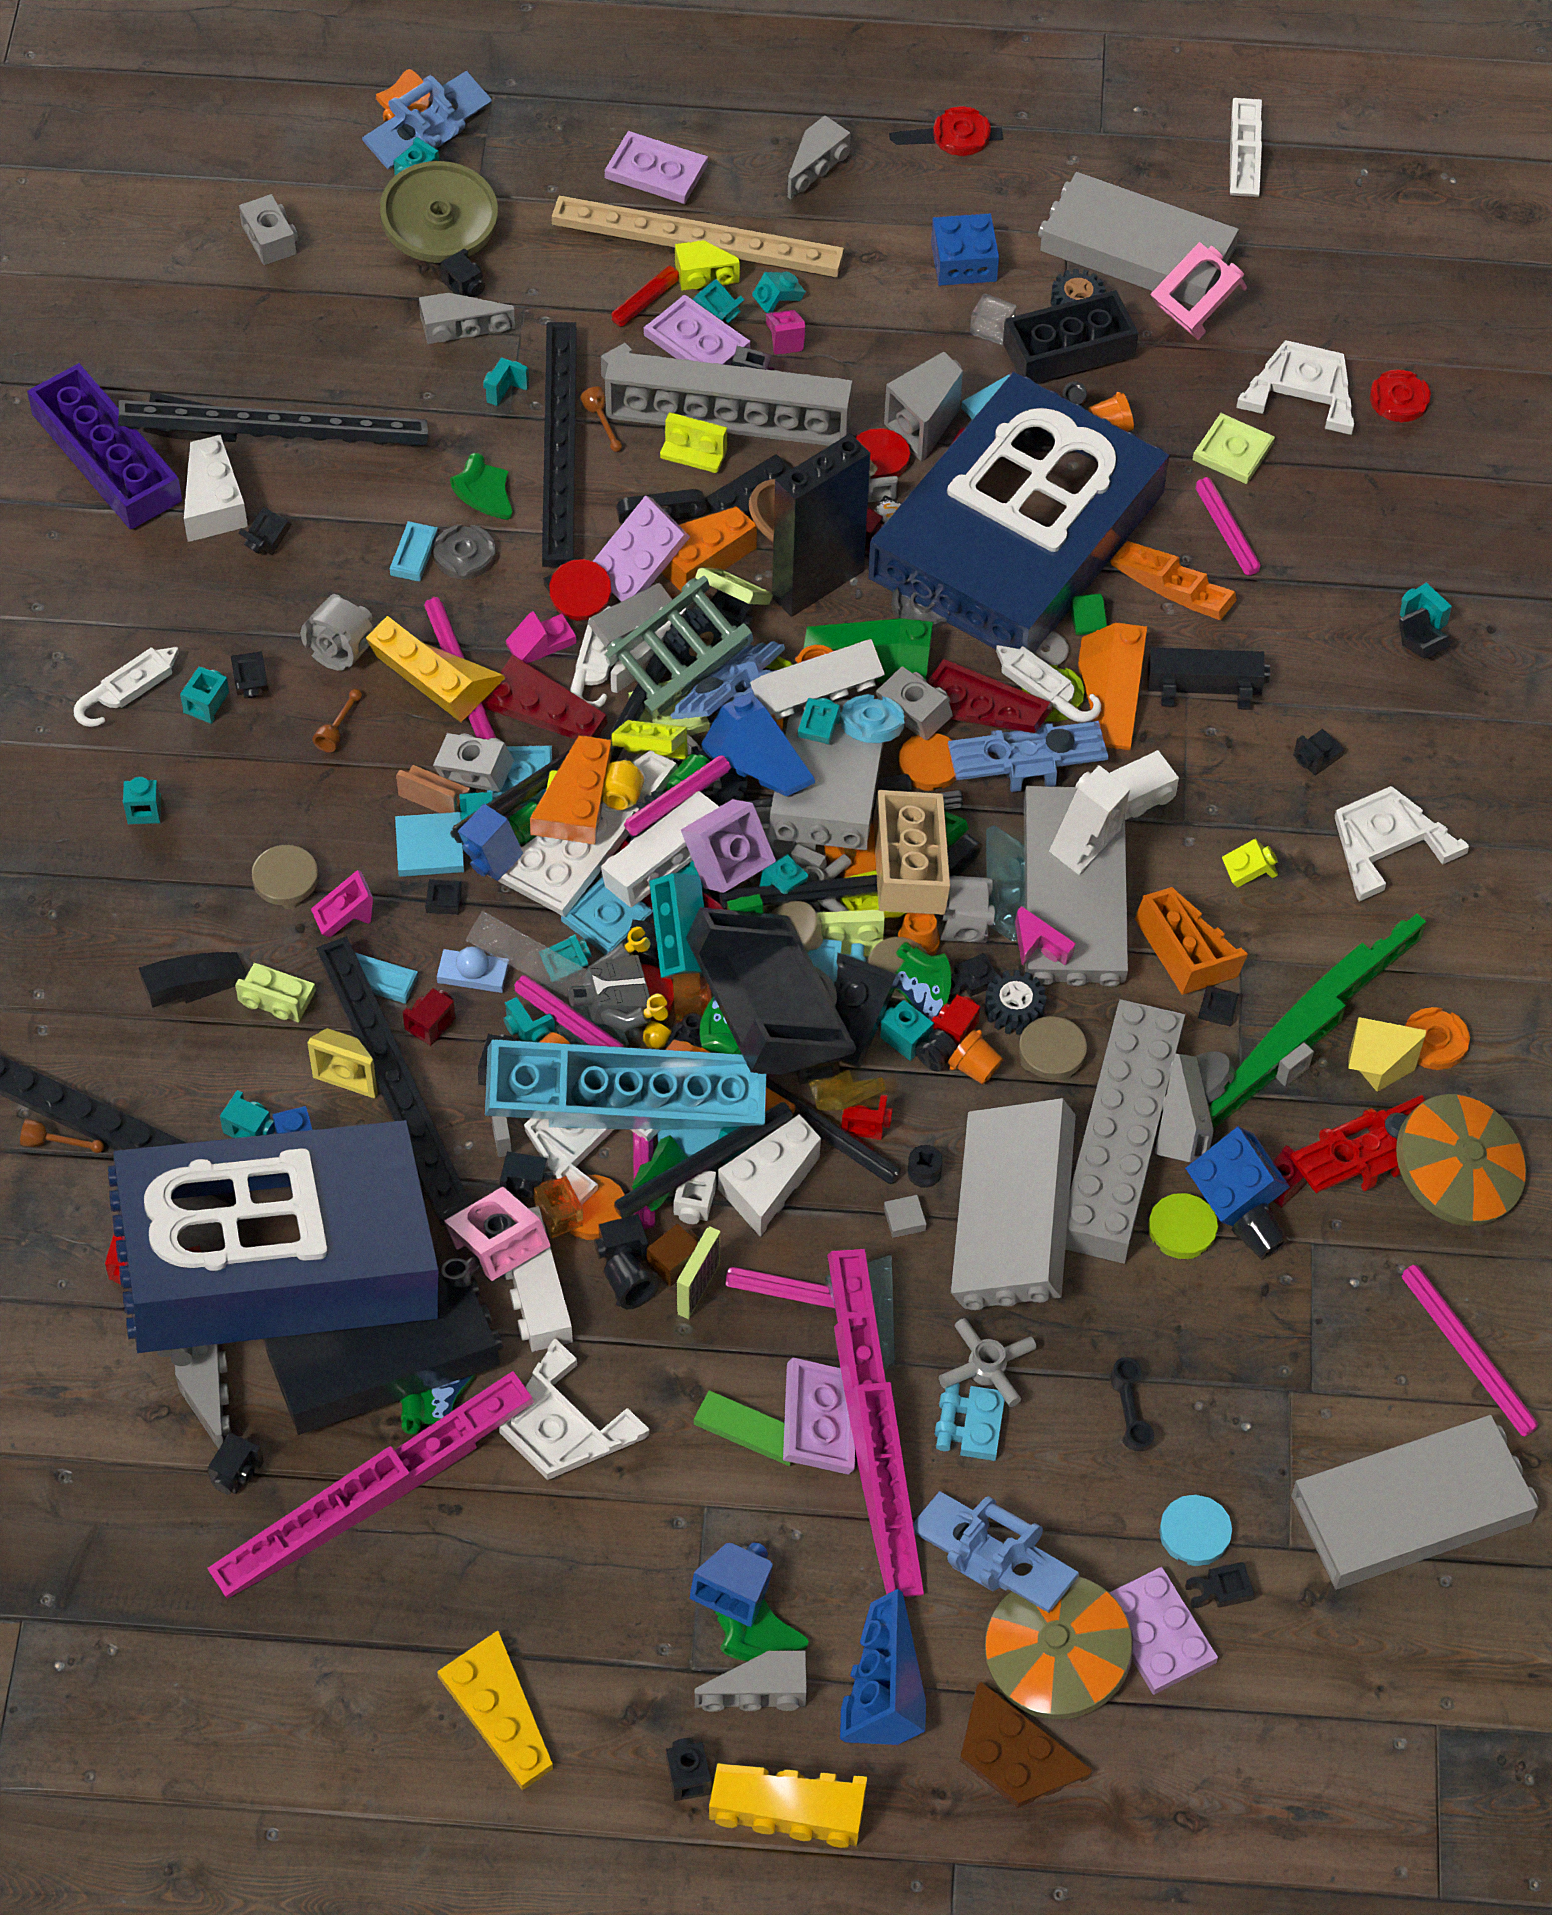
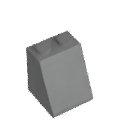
M945 352L940 353L886 384L884 424L906 440L909 450L921 462L929 456L960 410L963 369L956 360H952Z

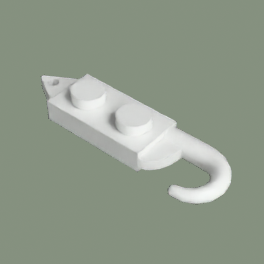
M587 625L570 692L583 699L584 686L603 683L607 680L611 667L604 655L607 652V647L603 645L589 625ZM602 694L598 700L586 702L598 709L605 703L607 695Z
M997 646L996 652L1002 664V673L1026 691L1051 702V706L1073 721L1085 723L1098 717L1101 712V702L1094 694L1089 696L1093 702V708L1087 712L1080 711L1070 704L1074 696V686L1068 678L1023 646L1020 649Z
M151 647L103 679L99 686L76 702L74 717L78 723L88 727L103 724L105 722L104 717L97 719L87 718L84 714L85 710L98 701L110 708H122L172 674L171 668L179 654L178 647L154 650Z

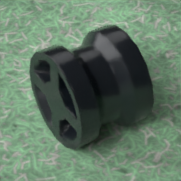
M935 1029L929 1034V1040L921 1042L915 1048V1052L919 1060L927 1068L938 1072L945 1066V1060L950 1059L957 1049V1045L944 1031Z
M920 1145L910 1152L907 1173L909 1180L914 1185L928 1188L934 1186L939 1181L942 1167L940 1151L930 1145ZM921 1162H927V1163H931V1164H930V1165H923Z

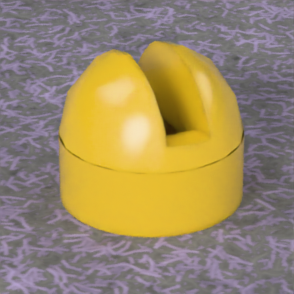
M650 1021L644 1029L643 1041L651 1049H661L668 1042L672 1032L664 1025Z

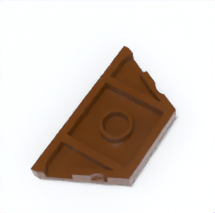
M980 1681L976 1688L961 1751L960 1762L1017 1808L1034 1802L1039 1796H1049L1061 1791V1787L1079 1780L1083 1782L1090 1778L1092 1770Z

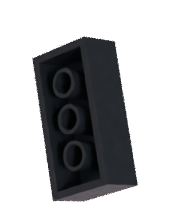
M1117 290L1006 318L1004 322L1003 345L1017 373L1023 377L1030 378L1034 383L1135 357L1139 332Z

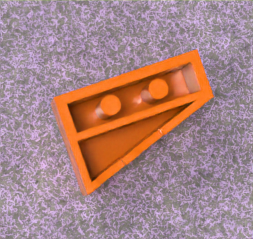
M738 507L680 524L679 526L690 538L661 573L681 591L688 581L695 578L698 569L701 567L725 570L757 548V526Z
M578 736L530 817V835L595 845L603 805L604 780L607 766L611 761V740Z
M1173 887L1144 895L1135 916V921L1182 995L1206 986L1237 978L1248 953L1241 947L1236 949L1224 938L1225 933L1218 927L1213 929L1201 918L1202 913Z

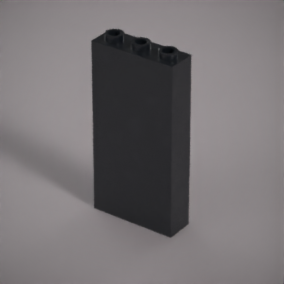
M851 433L775 479L772 598L791 617L864 572L871 453Z
M442 1273L438 1274V1319L263 1339L267 1356L297 1434H304L396 1402L409 1395L419 1394L499 1366L498 1351L503 1349L502 1341L497 1329L490 1330L488 1324L492 1323L486 1303L479 1304L477 1297H480V1291L474 1276L471 1277L472 1284L469 1286L453 1287L444 1283Z

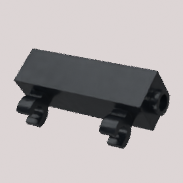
M1150 647L1147 664L1148 691L1161 692V706L1174 707V697H1176V692L1237 695V709L1250 710L1252 695L1261 696L1264 683H1269L1270 664H1265L1264 651Z

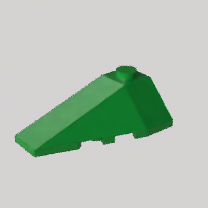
M899 618L808 626L803 649L811 645H824L836 651L872 639L885 674L875 679V681L884 684L902 666L911 673H919L926 680L933 622Z

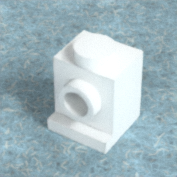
M706 1170L677 1187L674 1198V1215H678L681 1221L688 1224H697L699 1220L708 1221L713 1196L716 1191V1172Z

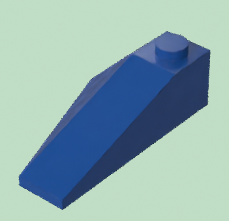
M752 692L738 696L733 701L722 705L701 744L702 749L712 760L722 755L727 759L731 767L736 769L738 775L755 777L759 780L760 785L786 797L815 783L813 775L768 710Z
M896 1589L871 1602L860 1639V1644L864 1646L859 1665H853L850 1675L855 1679L851 1696H844L841 1706L840 1739L846 1743L899 1745L925 1732L926 1698L903 1592Z

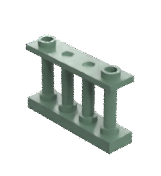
M704 575L698 580L693 578L682 587L681 594L624 639L619 637L612 641L607 647V652L604 654L610 666H613L620 660L646 691L647 700L644 701L646 710L654 719L690 692L695 685L706 679L754 641L752 632L745 623L738 628L731 626L705 595L710 586L708 579ZM694 601L722 634V641L714 647L711 645L707 646L680 614L683 609ZM668 621L673 624L698 654L696 656L698 660L689 667L686 665L682 666L655 634ZM644 640L672 673V680L663 687L656 685L630 653Z

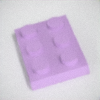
M628 131L605 169V178L685 204L708 165V156Z
M683 295L644 327V336L676 359L731 365L737 345L750 349V340L686 295Z
M645 496L593 562H596L605 569L611 580L612 593L622 602L649 588L690 536L652 498Z
M792 1358L787 1363L784 1461L848 1475L854 1470L855 1445L841 1368Z
M1162 1567L1109 1592L1120 1604L1128 1619L1133 1641L1132 1661L1153 1695L1217 1663L1218 1657Z

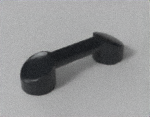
M1073 381L1068 383L1063 389L1062 395L1064 399L1075 405L1085 406L1088 400V392L1082 383ZM1039 427L1026 428L1020 433V442L1028 450H1038L1045 444L1047 435ZM1024 440L1034 444L1035 446L1026 445Z
M501 1213L489 1216L484 1222L485 1234L489 1240L512 1227L511 1218ZM473 1254L467 1261L460 1258L446 1261L441 1268L444 1283L453 1287H466L472 1284L471 1276L481 1266L479 1258Z
M1123 1357L1116 1361L1110 1375L1113 1388L1120 1393L1127 1428L1122 1441L1131 1450L1145 1451L1154 1440V1431L1149 1424L1139 1421L1133 1389L1142 1371L1136 1360Z

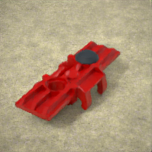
M1420 1095L1387 1111H1384V1109L1378 1111V1113L1373 1108H1369L1363 1112L1362 1116L1333 1129L1324 1128L1320 1130V1141L1291 1153L1290 1158L1316 1194L1359 1174L1363 1177V1183L1361 1184L1363 1191L1374 1188L1379 1174L1392 1169L1391 1175L1394 1178L1401 1175L1396 1153L1398 1133L1406 1117L1426 1099L1423 1095ZM1366 1128L1370 1131L1353 1140L1346 1138Z

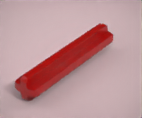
M667 266L611 313L612 322L616 323L619 327H623L679 280L677 269Z

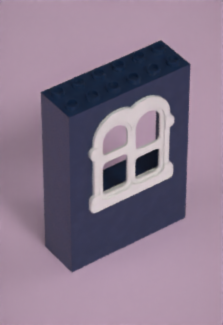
M1013 371L870 541L868 579L892 592L898 586L900 594L908 599L911 598L914 592L917 593L914 602L923 607H927L934 602L935 606L931 610L932 612L947 619V623L995 650L998 645L1020 649L1023 646L1034 653L1070 611L1072 598L1082 596L1163 495L1170 455L1159 447L1144 442L1136 435L1116 427L1108 420L1086 411L1082 406L1073 404L1060 397L1056 392L1049 391L1034 383L1030 378L1023 377ZM1039 427L1045 435L1055 440L1053 449L1043 460H1036L1012 447L1011 443L1024 429ZM1073 450L1098 463L1097 471L1078 494H1071L1046 479V476L1066 453ZM1000 457H1005L1032 472L1008 503H1001L976 489V485ZM1038 490L1067 506L1050 527H1045L1019 512L1021 506L1034 491Z
M406 1120L113 1151L114 1165L107 1166L109 1187H116V1190L109 1191L111 1212L118 1211V1215L112 1216L114 1236L122 1238V1240L116 1241L117 1260L120 1263L125 1262V1266H119L120 1282L123 1289L128 1288L129 1290L123 1292L124 1312L127 1315L132 1314L131 1318H126L128 1340L135 1339L137 1353L438 1319V1266ZM292 1187L293 1198L287 1201L256 1204L250 1198L249 1191ZM235 1193L236 1204L234 1206L196 1211L181 1209L172 1202V1199ZM295 1214L297 1216L301 1237L298 1242L249 1248L240 1245L236 1223L238 1220ZM220 1222L222 1225L225 1248L223 1250L194 1253L182 1248L177 1241L180 1231L188 1225Z

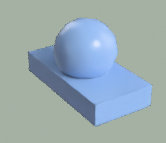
M475 946L466 947L460 952L444 949L437 973V983L502 993L509 968V959L487 956L482 949Z

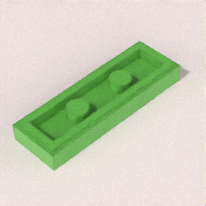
M710 1390L708 1391L694 1418V1425L789 1467L791 1466L792 1462L783 1460V1422Z

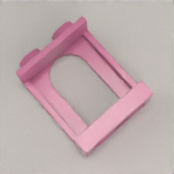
M1200 242L1150 294L1160 309L1197 340L1206 332L1202 324L1237 286L1244 291L1247 289L1242 279L1244 273L1235 264L1231 263L1228 266L1222 261L1224 257L1213 246L1206 248ZM1209 261L1221 271V276L1203 298L1188 311L1170 295L1197 266Z
M504 1187L499 1188L445 1220L455 1248L458 1250L466 1246L479 1258L485 1275L491 1281L551 1247L541 1219ZM493 1214H507L517 1222V1224L490 1240L484 1235V1222Z

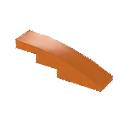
M1126 541L1110 560L1112 566L1143 586L1184 607L1221 620L1237 601L1235 591L1210 584L1207 574L1181 566L1179 557Z

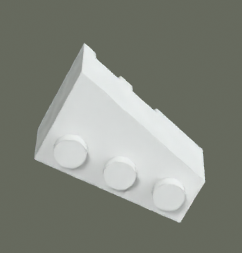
M221 435L190 442L184 509V524L188 542L248 527L244 502Z

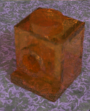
M700 973L673 974L676 1023L682 1021L683 1017L689 1013H696L702 1017L708 1005L707 985L701 986Z
M567 1176L557 1180H547L534 1188V1203L536 1207L539 1206L541 1216L551 1238L583 1227V1207Z

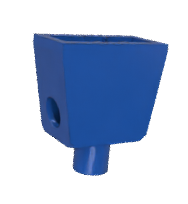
M726 1543L694 1572L689 1599L752 1627L767 1593L773 1568L772 1562L766 1559L768 1557L766 1548L759 1543H751L747 1549L733 1543Z

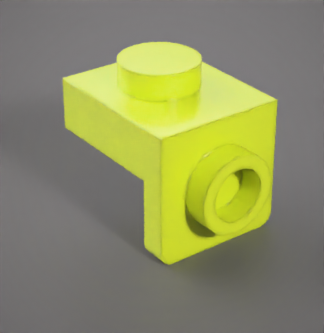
M1256 838L1222 857L1231 881L1237 888L1264 873H1267L1271 878L1278 876L1274 866L1278 863L1276 855L1270 846L1264 847Z

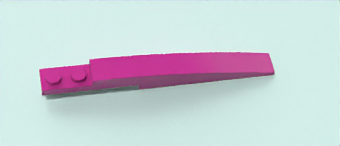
M865 1249L831 1251L827 1256L838 1321L834 1326L855 1452L886 1595L899 1589L903 1592L904 1597L922 1596L924 1591L891 1382H886Z
M510 1372L397 1449L393 1450L389 1446L208 1567V1571L227 1599L393 1503L476 1449L475 1442L534 1403L532 1396L515 1372Z

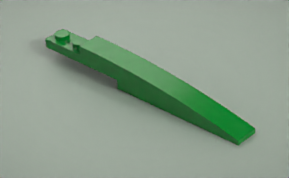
M1416 913L1408 921L1401 920L1394 927L1389 937L1385 940L1380 938L1370 949L1364 943L1359 944L1327 972L1279 1020L1237 1069L1232 1083L1230 1084L1228 1081L1224 1086L1226 1091L1209 1106L1213 1130L1276 1078L1280 1060L1303 1043L1312 1048L1342 1022L1346 1007L1344 1003L1422 939L1426 921Z

